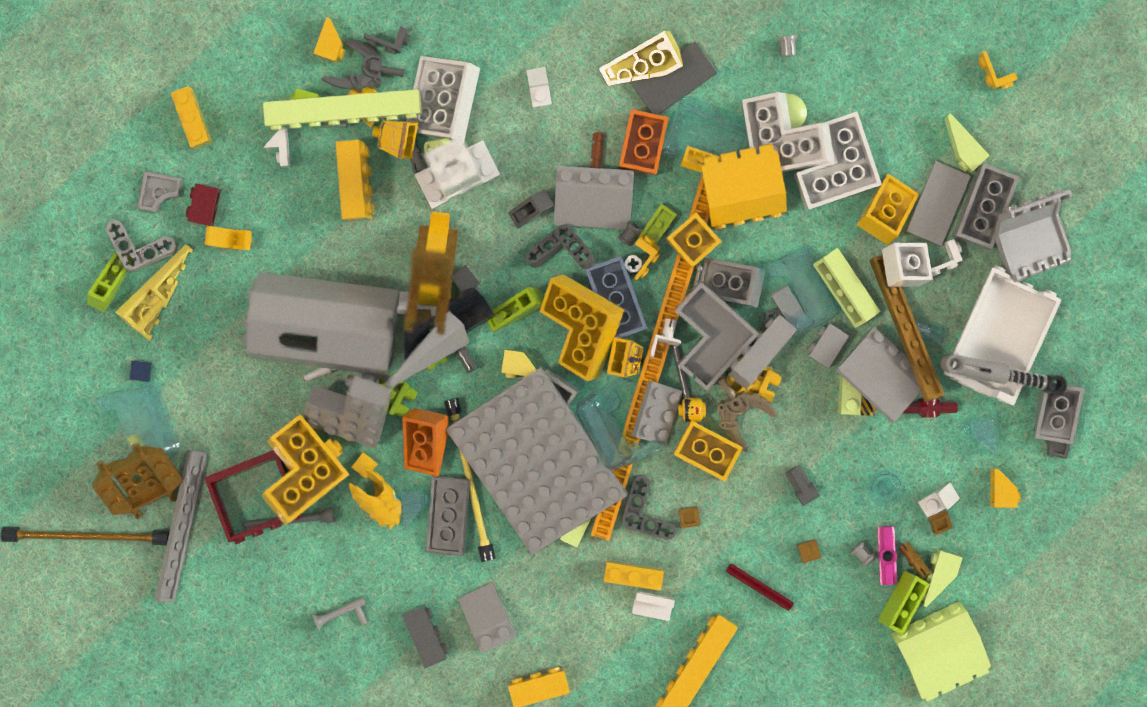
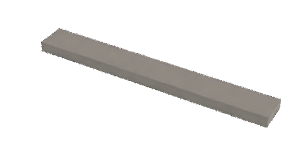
M189 449L187 451L182 474L183 481L179 487L155 600L159 602L175 601L207 452Z

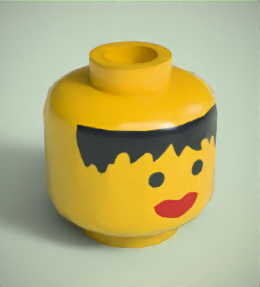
M698 397L684 398L682 405H678V415L682 416L683 421L686 423L690 421L701 422L703 417H706L705 402H702V399Z

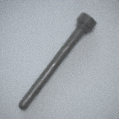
M325 508L321 513L300 515V519L292 523L319 520L326 523H335V517H333L334 508ZM275 518L243 522V527L245 529L252 528Z

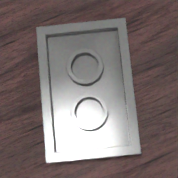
M648 380L632 436L666 446L683 391Z

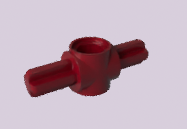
M920 398L919 402H912L902 414H919L921 418H937L940 416V413H957L958 404L957 402H940L939 399L925 402L924 398Z

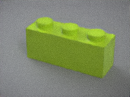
M904 571L877 621L903 635L930 584Z

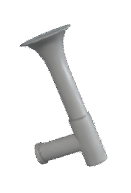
M363 596L325 615L315 616L312 614L319 631L326 622L353 610L358 617L360 625L368 622L361 609V606L366 605Z

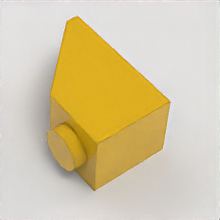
M326 17L314 50V55L337 64L339 60L343 59L345 49H343L344 45L332 20Z
M991 468L990 506L994 508H1018V503H1020L1021 499L1018 488L999 469Z

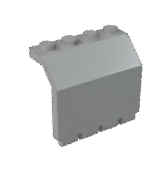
M1062 188L1050 192V197L1047 194L1035 197L1036 202H1032V199L1021 202V207L1017 208V205L1005 208V213L998 215L994 238L1005 270L1014 282L1071 261L1069 254H1072L1058 214L1061 201L1073 197L1071 189L1064 192Z

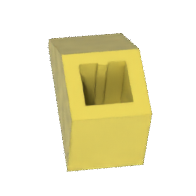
M505 350L501 372L505 373V377L515 379L517 375L525 377L536 370L525 353Z

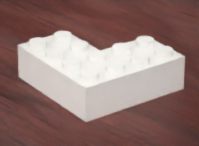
M776 92L742 100L750 148L755 147L756 154H759L758 146L772 144L773 150H778L782 172L835 162L829 124L817 123L792 129L786 93Z
M858 112L824 122L829 124L835 162L818 165L794 174L805 211L882 185Z

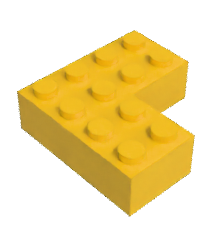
M564 274L550 279L539 312L569 329L558 364L584 380L591 381L601 376L624 309Z
M301 414L267 441L289 468L290 472L267 489L261 496L286 526L349 475Z

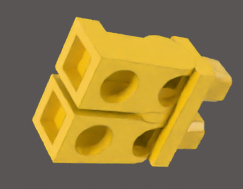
M740 354L737 358L741 360L744 356ZM770 366L764 368L747 390L729 376L731 371H729L726 378L736 394L743 390L746 393H757L766 398L770 403H772L775 392L767 389L768 384L778 386L782 379L781 375L774 372Z

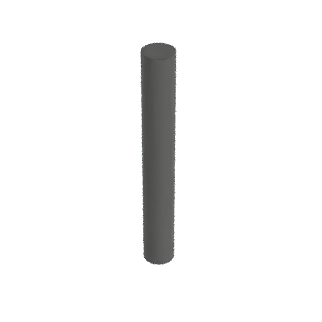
M671 345L681 390L683 391V398H691L686 373L678 366V361L682 358L679 346Z

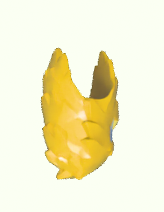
M366 468L367 476L374 485L375 493L373 496L367 495L358 486L349 483L352 498L359 504L362 510L369 514L370 518L378 522L379 526H388L391 530L395 524L398 525L400 522L402 502L396 498L394 489L384 480L382 475Z

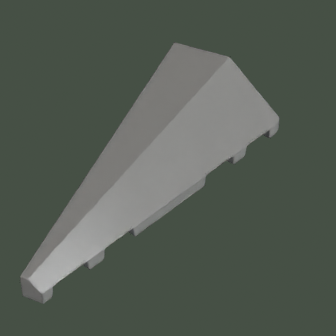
M448 311L444 335L436 334L437 326H434L385 385L392 388L466 346L469 343L464 324Z

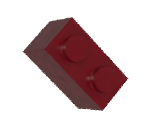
M195 183V187H192L190 191L192 201L191 206H188L186 210L187 221L213 227L221 189Z

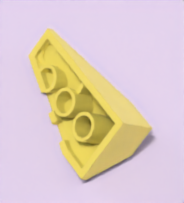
M664 31L599 69L607 84L614 85L668 75L682 67L683 63L679 47L671 31Z

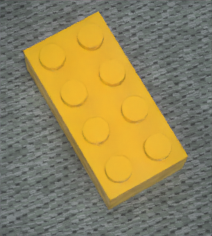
M360 140L336 142L342 220L349 222L372 220L375 210L370 196H373L372 184L369 185V177L372 174L371 166L368 165L367 158H370L369 146H366V143Z

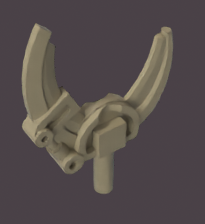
M721 377L718 382L729 399L725 401L720 400L718 403V410L721 415L719 426L726 431L733 443L743 447L742 450L747 452L746 442L737 430L739 429L736 415L744 414L748 411L749 407L758 408L771 417H776L777 413L772 404L763 396L757 393H746L744 390L736 394L725 377Z

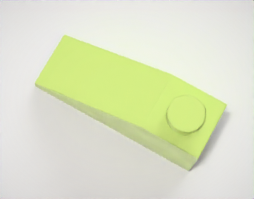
M950 113L944 120L954 154L959 162L958 166L960 169L970 173L990 155Z

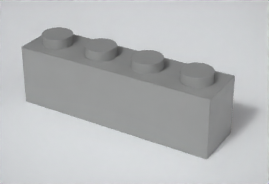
M781 315L775 320L771 318L765 325L767 330L764 333L760 331L754 339L756 343L752 347L748 345L742 352L744 357L741 360L737 358L730 366L733 370L729 376L746 390L797 330Z

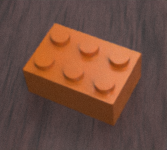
M631 109L618 168L656 176L669 117Z

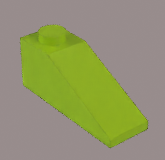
M116 251L87 293V304L102 312L106 311L114 299L128 272ZM126 255L129 264L131 265L133 260L131 256Z
M527 287L492 310L495 316L487 321L492 332H496L539 310L544 299L540 288Z

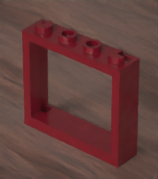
M274 450L204 477L228 543L234 542L236 545L246 541L245 537L252 535L254 538L264 534L263 530L270 528L274 530L282 527V521L277 517L235 534L216 484L273 460H276L283 478L288 472L284 462ZM297 516V517H296L294 520H292L290 523L299 520V519H300L299 516Z

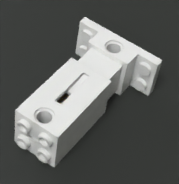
M461 136L424 154L430 167L415 174L431 209L500 176L484 141L482 140L466 148Z

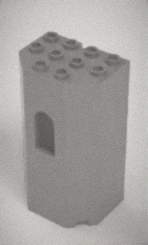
M259 272L257 279L253 280L252 289L249 290L248 294L250 304L248 316H245L244 328H247V333L245 332L243 344H246V353L252 359L389 376L395 352L399 290ZM283 333L318 336V342L280 338L279 336Z

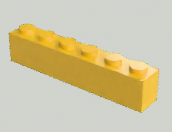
M718 613L710 617L706 624L708 625L705 633L702 631L696 640L698 644L695 648H691L688 651L686 663L684 665L680 664L676 671L677 677L674 681L670 680L665 688L667 692L664 697H659L655 704L656 707L689 706L738 629L736 624Z

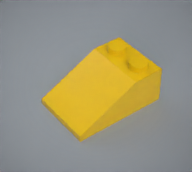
M887 174L881 182L882 185L878 187L865 207L856 225L881 242L889 245L898 237L919 193L890 174Z

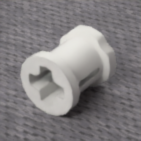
M636 255L629 256L624 262L627 272L630 273L639 271L642 266L641 259ZM631 259H634V262H638V265L635 266V269H632L631 266H628V263L631 262Z

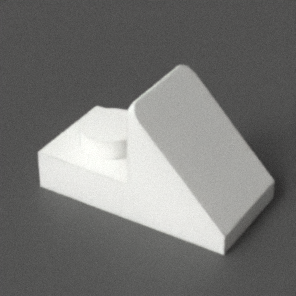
M545 67L526 70L533 108L552 105Z
M282 127V130L277 131L264 146V149H279V152H276L277 163H280L282 168L290 167L288 129Z
M949 482L917 503L928 518L943 509L948 510L960 498Z

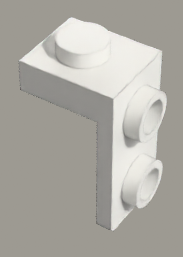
M954 239L944 242L950 261L931 268L932 276L940 274V269L947 267L948 270L959 266L957 262L962 261L960 255L962 252L961 246Z

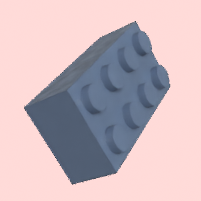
M622 256L585 269L592 291L624 309L615 335L616 338H622L648 329Z

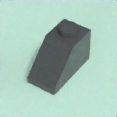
M545 189L528 197L509 211L508 214L519 229L549 210L554 204Z

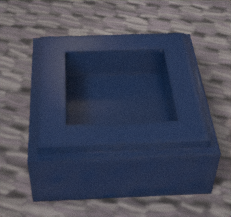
M132 361L129 380L150 382L152 363Z

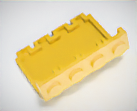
M772 144L758 146L759 154H756L755 147L739 150L740 158L738 159L736 151L720 154L721 162L719 163L717 155L703 158L704 166H701L709 206L710 227H715V230L726 228L728 223H733L734 226L742 225L748 219H752V222L764 220L763 216L771 215V218L783 216L782 212L787 211L786 191L778 150L774 151Z

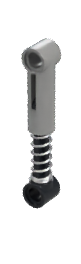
M947 354L941 359V368L946 373L1000 384H1006L1008 381L1010 384L1012 382H1015L1017 385L1020 383L1023 386H1034L1036 389L1039 388L1048 394L1060 395L1067 389V381L1060 375L1042 374L1039 376L1037 373H1025L1024 370L1019 372L1018 369L1012 370L1009 365L958 354ZM952 359L956 361V366L954 369L950 367V361ZM965 365L979 367L980 369L979 371L965 368ZM1054 380H1056L1057 387L1055 389L1052 388V382Z

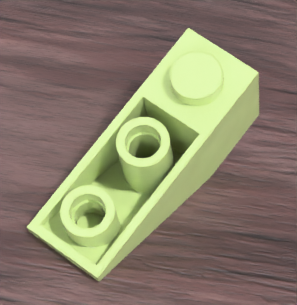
M938 549L936 553L932 554L930 560L932 573L929 576L926 575L927 577L925 578V582L929 583L930 586L920 603L921 605L927 607L957 577L962 557Z

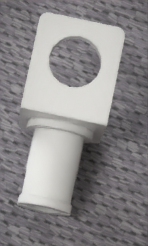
M665 319L662 335H655L649 359L654 357L657 342L674 346L680 345L681 340L673 338L677 321L672 320L669 327L671 319Z

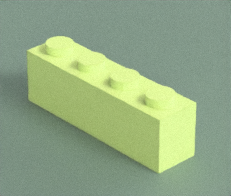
M838 248L813 264L855 328L866 323L880 312Z

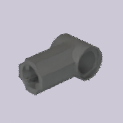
M800 465L785 473L803 506L820 497L812 482H809Z

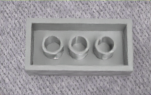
M985 163L979 165L952 237L985 250L993 249L998 215L1005 213V208L1009 207L1019 176Z

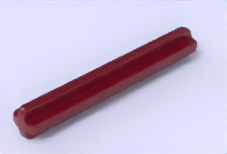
M732 563L726 568L728 574L787 611H790L794 603Z

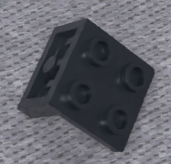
M475 287L468 288L459 297L449 300L448 311L464 324L466 333L495 316L485 297Z

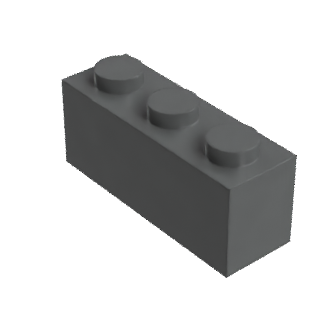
M425 604L403 613L402 617L424 668L446 660V654L449 652L446 644L441 643L438 637L441 636L438 626H434L431 619L434 617L430 607L426 608Z

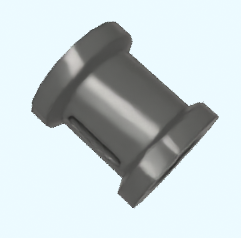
M628 221L626 229L622 234H619L618 238L624 244L633 246L634 239L643 229L635 222Z

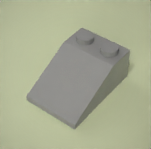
M705 258L700 280L726 302L758 308L766 270Z
M1055 380L1052 382L1053 389L1057 387ZM1067 383L1066 391L1060 395L1048 394L1039 389L1034 438L1073 445L1085 388L1078 384Z
M493 582L458 598L481 653L517 637L514 626Z

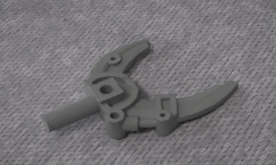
M345 39L344 43H346V46L353 48L365 58L361 65L362 74L358 75L356 73L349 75L348 78L324 76L322 80L332 86L342 89H353L357 93H361L367 87L379 88L382 83L381 73L403 77L404 69L382 66V57L369 44L358 40Z

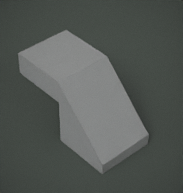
M787 284L770 293L784 319L796 329L808 323L801 306Z

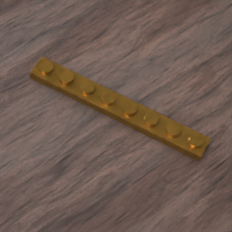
M883 255L870 259L873 272L924 401L927 402L943 397L944 392L902 287H888Z

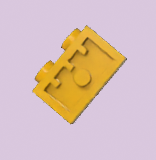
M687 146L681 166L702 173L701 166H704L703 158L714 156V154ZM717 156L719 163L721 162V157Z

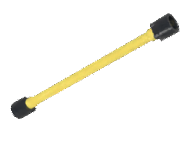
M459 398L444 401L447 415L450 416L453 423L458 421L460 418L459 413H462ZM459 451L463 462V469H465L466 479H471L469 495L480 536V546L478 547L481 562L496 559L493 543L490 544L489 539L486 538L483 517L480 512L475 483H473V474L470 469L471 466L461 451Z

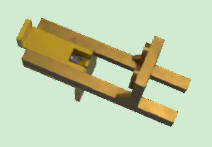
M431 212L430 226L420 225L416 249L412 248L409 297L404 331L413 330L417 306L420 304L437 306L436 334L444 335L458 237V230L449 229V213Z

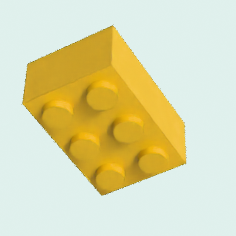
M690 421L672 454L725 482L743 447Z

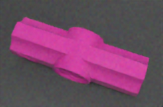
M894 526L877 527L880 585L897 584V553L895 552ZM885 551L891 552V557L888 560H884L882 557Z

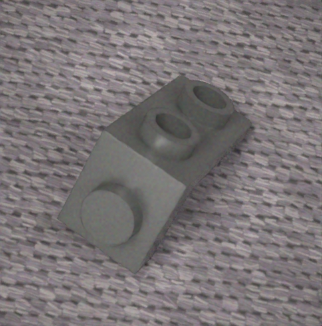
M400 26L394 44L366 33L364 38L367 40V44L373 47L381 45L385 47V51L395 54L396 52L401 53L403 46L408 45L411 35H408L409 31L407 28Z

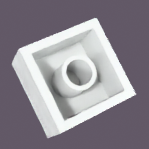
M893 243L882 249L888 287H918L933 280L927 243Z

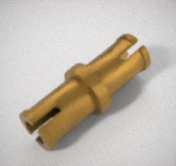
M905 542V547L901 545L899 550L907 558L909 566H913L920 578L925 579L926 575L929 576L932 573L931 570L928 569L922 561V556L916 553L910 542Z

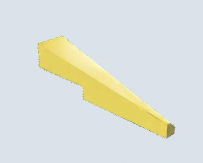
M186 244L115 312L129 326L149 341L152 338L150 332L154 324H159L160 319H158V315L162 307H167L179 282L176 280L180 269H185L184 261L188 253L193 252V249Z

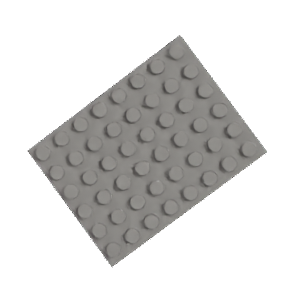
M542 367L531 372L446 428L450 437L532 555L623 499L628 494Z

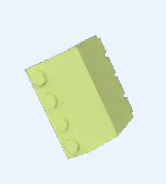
M960 601L908 625L903 635L896 631L891 633L894 642L908 665L921 699L925 698L927 702L939 697V691L943 695L956 689V683L962 686L973 681V675L979 678L989 673L988 668L991 665L980 635Z

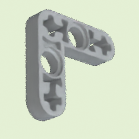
M113 220L106 226L107 234L124 268L128 272H136L171 256L176 251L175 241L170 237H163L135 250L121 222ZM116 226L119 228L118 232L121 237L117 238L112 227ZM121 242H127L129 247L127 250L121 251L118 249V245ZM164 243H168L170 245L169 250L164 248ZM157 246H158V248H159V250H160V252H161L160 255L158 254V251H157V249L155 248V247H157ZM147 250L155 252V256L152 259L144 257V253ZM130 254L132 260L135 261V266L131 267L126 255Z

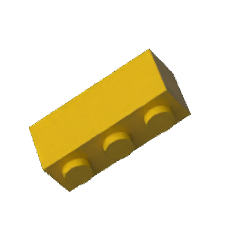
M188 86L171 92L190 147L195 150L212 144L193 89Z
M606 560L603 581L661 591L664 571L659 568Z
M559 666L548 669L547 673L535 672L530 674L529 678L522 679V677H517L511 680L512 683H508L514 707H522L570 693L564 668L560 669Z

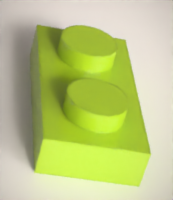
M661 204L639 236L641 234L644 236L648 235L657 244L677 214Z

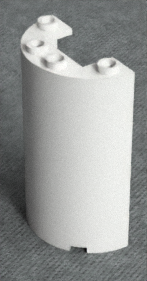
M994 266V268L990 269L952 354L1009 365L1012 370L1018 369L1019 372L1024 370L1025 373H1028L1060 305L1061 299L1057 298V294L1050 290L1038 292L1029 283L1022 282L1021 284L1014 282L1012 277L1005 273V269ZM952 359L950 361V367L954 369L956 366V361ZM965 365V368L977 371L980 369L979 367ZM946 372L943 373L947 377L950 376L951 380L1013 406L1023 386L1020 383L1017 385L1015 382L1010 384L1009 381L1006 384H1000Z

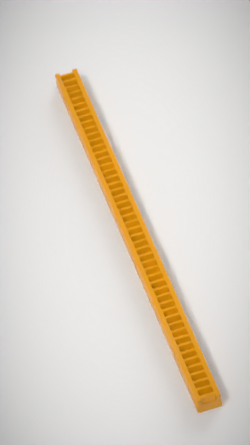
M701 176L689 218L697 213L707 224L710 214L703 176ZM678 253L611 470L624 489L626 488L641 438L632 436V432L648 380L656 383L659 382L670 346L669 344L657 342L654 357L649 359L655 335H662L665 319H671L669 327L672 320H678L679 314L675 312V308L685 298L694 266L690 268ZM622 499L596 515L591 536L607 541L610 540Z

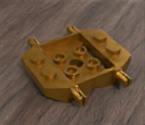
M134 443L132 445L134 451L125 459L115 460L108 464H105L103 460L97 462L96 466L99 468V471L92 486L93 490L113 515L132 513L136 519H139V517L142 518L143 516L139 508L167 495L171 502L176 501L177 496L173 491L183 479L162 448L145 445L141 447L139 443H136V445ZM112 475H114L119 484L128 494V498H126V496L123 494V492L111 478ZM136 475L140 476L137 479H132Z

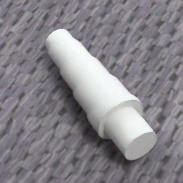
M320 367L303 377L305 381H310L331 374L336 369Z

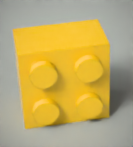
M697 213L666 238V241L690 268L695 266L722 242Z

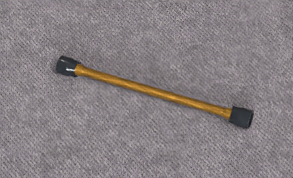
M2 527L1 541L18 542L19 539L23 540L25 538L112 541L144 540L152 542V545L167 546L170 531L154 530L153 533L148 534L67 533L52 531L30 532L20 530V527Z

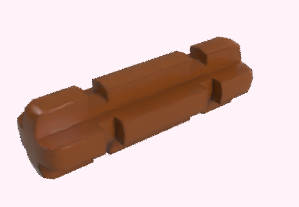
M595 132L592 138L594 143H592L591 159L593 160L590 161V168L601 169L602 162L600 160H602L603 144L601 143L604 141V134Z

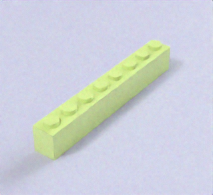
M418 89L263 102L265 126L271 127V130H282V126L289 125L290 129L302 128L301 124H309V127H319L321 123L328 122L329 125H340V121L356 124L360 123L359 120L367 119V122H378L379 118L385 117L387 121L398 120V116H406V119H415L417 115L422 114L420 91Z

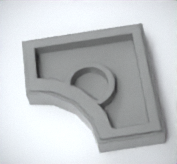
M144 171L137 209L157 213L160 205L165 200L180 198L183 179Z

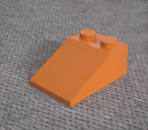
M414 408L402 417L404 468L439 476L448 436L446 428H448V415Z

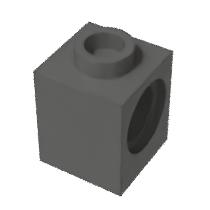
M466 265L453 274L452 280L462 292L473 287L479 290L477 287L480 285L479 281Z

